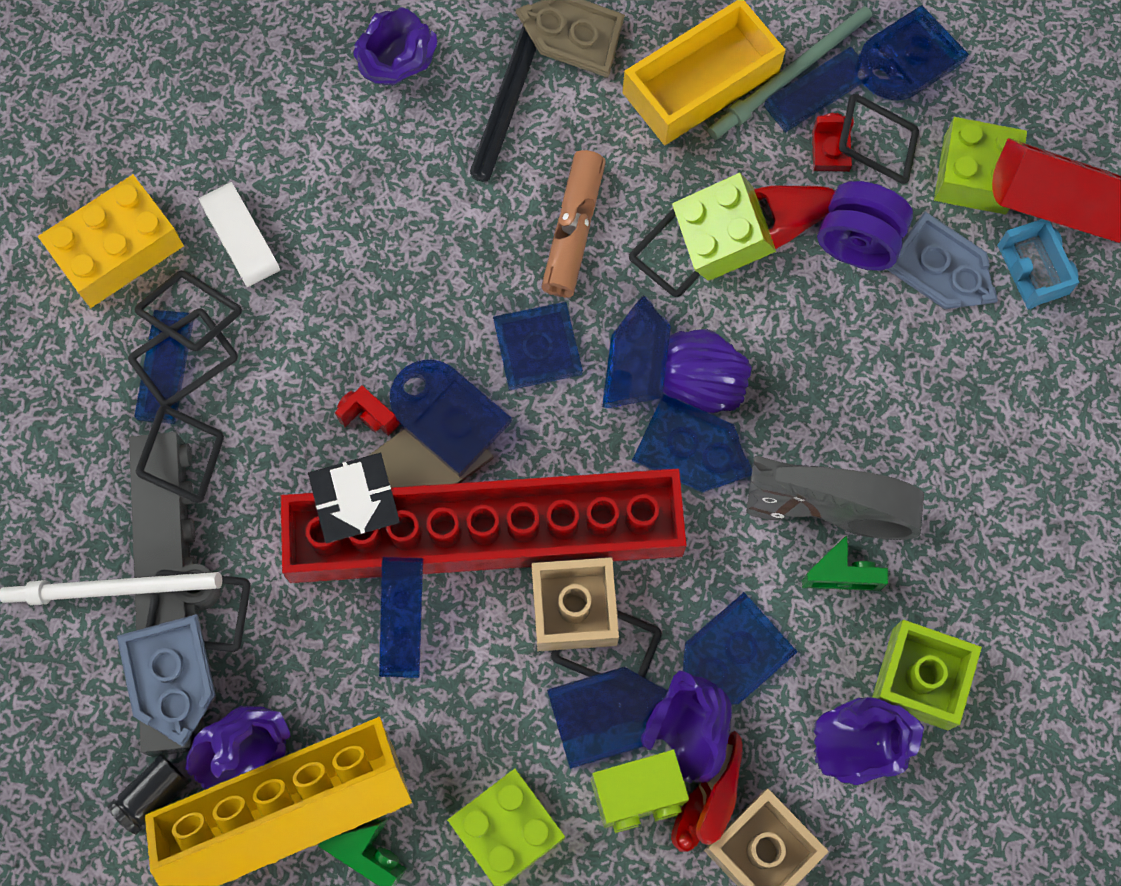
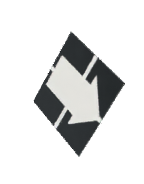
M381 452L308 472L325 543L400 523Z

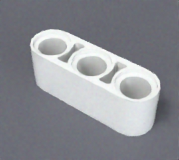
M232 182L198 198L241 278H243L242 280L246 287L281 271Z

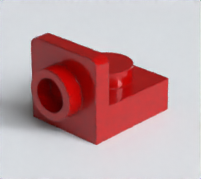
M828 113L824 116H817L812 131L813 171L850 172L852 158L839 150V142L845 116L842 114ZM852 117L851 127H850L849 136H848L847 145H846V147H848V148H850V149H851V135H850V133H851V130H852L853 125H854V117Z
M362 385L355 392L350 391L345 394L339 401L338 409L335 412L339 422L344 427L360 412L362 414L359 418L375 433L381 429L389 436L399 426L395 414Z

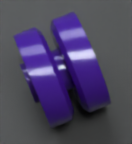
M848 181L840 184L834 191L828 207L829 213L824 218L817 235L819 245L835 259L861 269L882 271L892 268L897 262L903 246L902 239L908 233L913 219L912 207L899 194L878 184L864 181Z

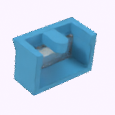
M1044 219L1007 230L997 245L1027 309L1070 295L1079 284L1078 270L1076 265L1068 259L1062 247L1063 242L1059 231L1052 227L1050 221Z

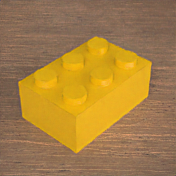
M134 174L37 236L90 309L184 247L174 227Z

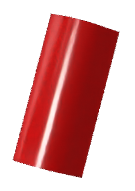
M1011 138L1007 139L996 163L992 180L993 195L1000 206L1114 242H1121V175Z

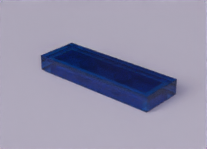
M850 46L766 99L764 107L786 133L869 80L873 72Z
M154 310L153 316L170 327L189 313ZM194 320L177 332L190 340ZM152 324L148 341L162 332ZM170 336L146 352L143 366L144 371L166 400L182 389L189 350ZM141 380L134 417L137 421L154 422L156 413L161 405ZM179 401L172 405L171 408L178 411ZM165 413L162 423L175 424L176 418Z
M383 557L379 677L420 678L424 558Z

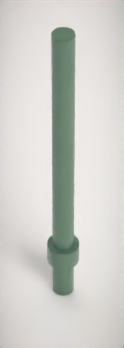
M863 6L745 100H738L726 109L727 114L708 128L709 135L714 140H717L735 125L741 126L751 118V112L872 18L871 10Z

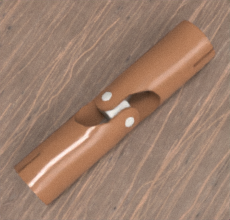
M577 151L573 157L561 205L562 209L541 289L550 295L569 298L575 292L590 222L606 164L605 158L593 151Z

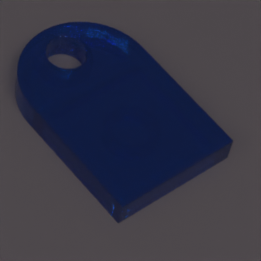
M921 5L869 38L858 55L856 68L862 83L875 95L888 100H905L915 96L966 61L969 53ZM877 69L885 72L888 79L877 77L873 70Z
M421 360L406 366L396 376L390 389L391 409L400 426L459 477L469 469L512 422V418L453 367L441 361ZM420 378L426 385L420 394L410 395L404 390L405 383L409 379Z

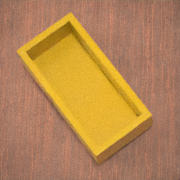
M736 0L624 71L622 93L665 146L778 74L786 49L744 0Z

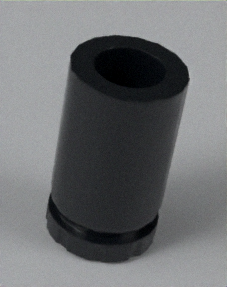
M160 754L118 795V800L113 799L107 807L122 827L137 835L143 829L142 825H146V814L167 806L190 783L171 761Z

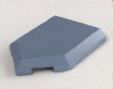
M925 211L903 239V246L897 262L892 268L886 270L944 309L997 303L996 290L992 286L989 273L990 264L987 252Z
M198 614L117 636L133 717L153 727L183 747L216 695Z

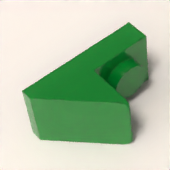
M845 536L802 579V588L881 591L888 584V568H878L876 563L871 561H856L852 563V566H848L847 536Z
M388 818L367 822L353 830H348L322 841L318 845V847L378 886H396L407 869L399 864V858L390 850L378 847V849L373 847Z

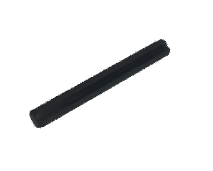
M524 26L521 28L470 169V174L476 181L488 182L491 178L537 49Z

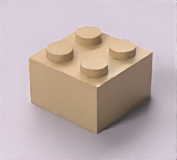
M612 558L532 563L537 652L617 646L619 632Z
M769 789L761 792L726 827L720 840L708 845L704 850L737 886H796L829 852Z

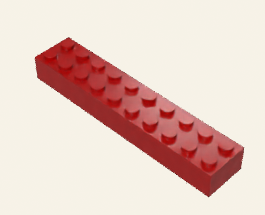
M679 469L392 487L391 491L400 523L330 543H325L313 493L281 495L282 574L289 583L532 567V563L598 558L627 561L683 557L687 546Z

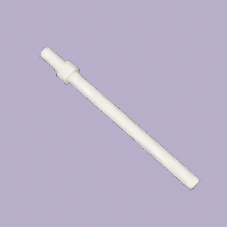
M219 572L56 584H50L46 580L30 581L26 586L2 587L0 589V601L2 603L27 602L29 605L48 604L50 600L219 589L222 586V576Z

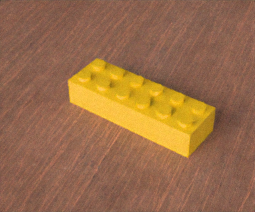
M381 718L372 719L146 814L145 822L150 872L158 886H220L411 804V797L397 754Z

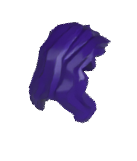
M400 7L394 11H384L373 15L366 32L362 33L354 44L353 55L358 62L359 71L365 79L375 84L393 86L402 82L407 77L428 68L437 47V35L428 28L427 24L421 23L420 19L407 8Z
M709 329L689 332L679 331L656 344L655 372L660 377V389L669 397L688 403L702 412L710 413L733 411L744 402L745 389L749 385L748 378L751 376L752 367L749 360L743 354L736 351L732 344L716 332Z
M679 670L672 678L665 699L656 704L646 723V729L641 736L643 747L651 751L656 740H664L669 748L675 751L684 782H709L720 772L726 758L732 718L731 701L727 694L710 680Z
M872 697L857 698L823 713L814 723L813 731L816 734L814 744L816 745L814 750L816 754L815 762L818 763V769H821L823 775L836 777L842 783L861 785L880 777L896 776L908 769L910 758L916 756L920 750L924 726L900 705H891L883 700Z
M240 706L227 714L221 721L203 728L198 733L186 757L185 769L189 775H194L195 781L201 783V787L208 789L282 758L286 752L285 740L291 737L290 730L280 712L262 706Z

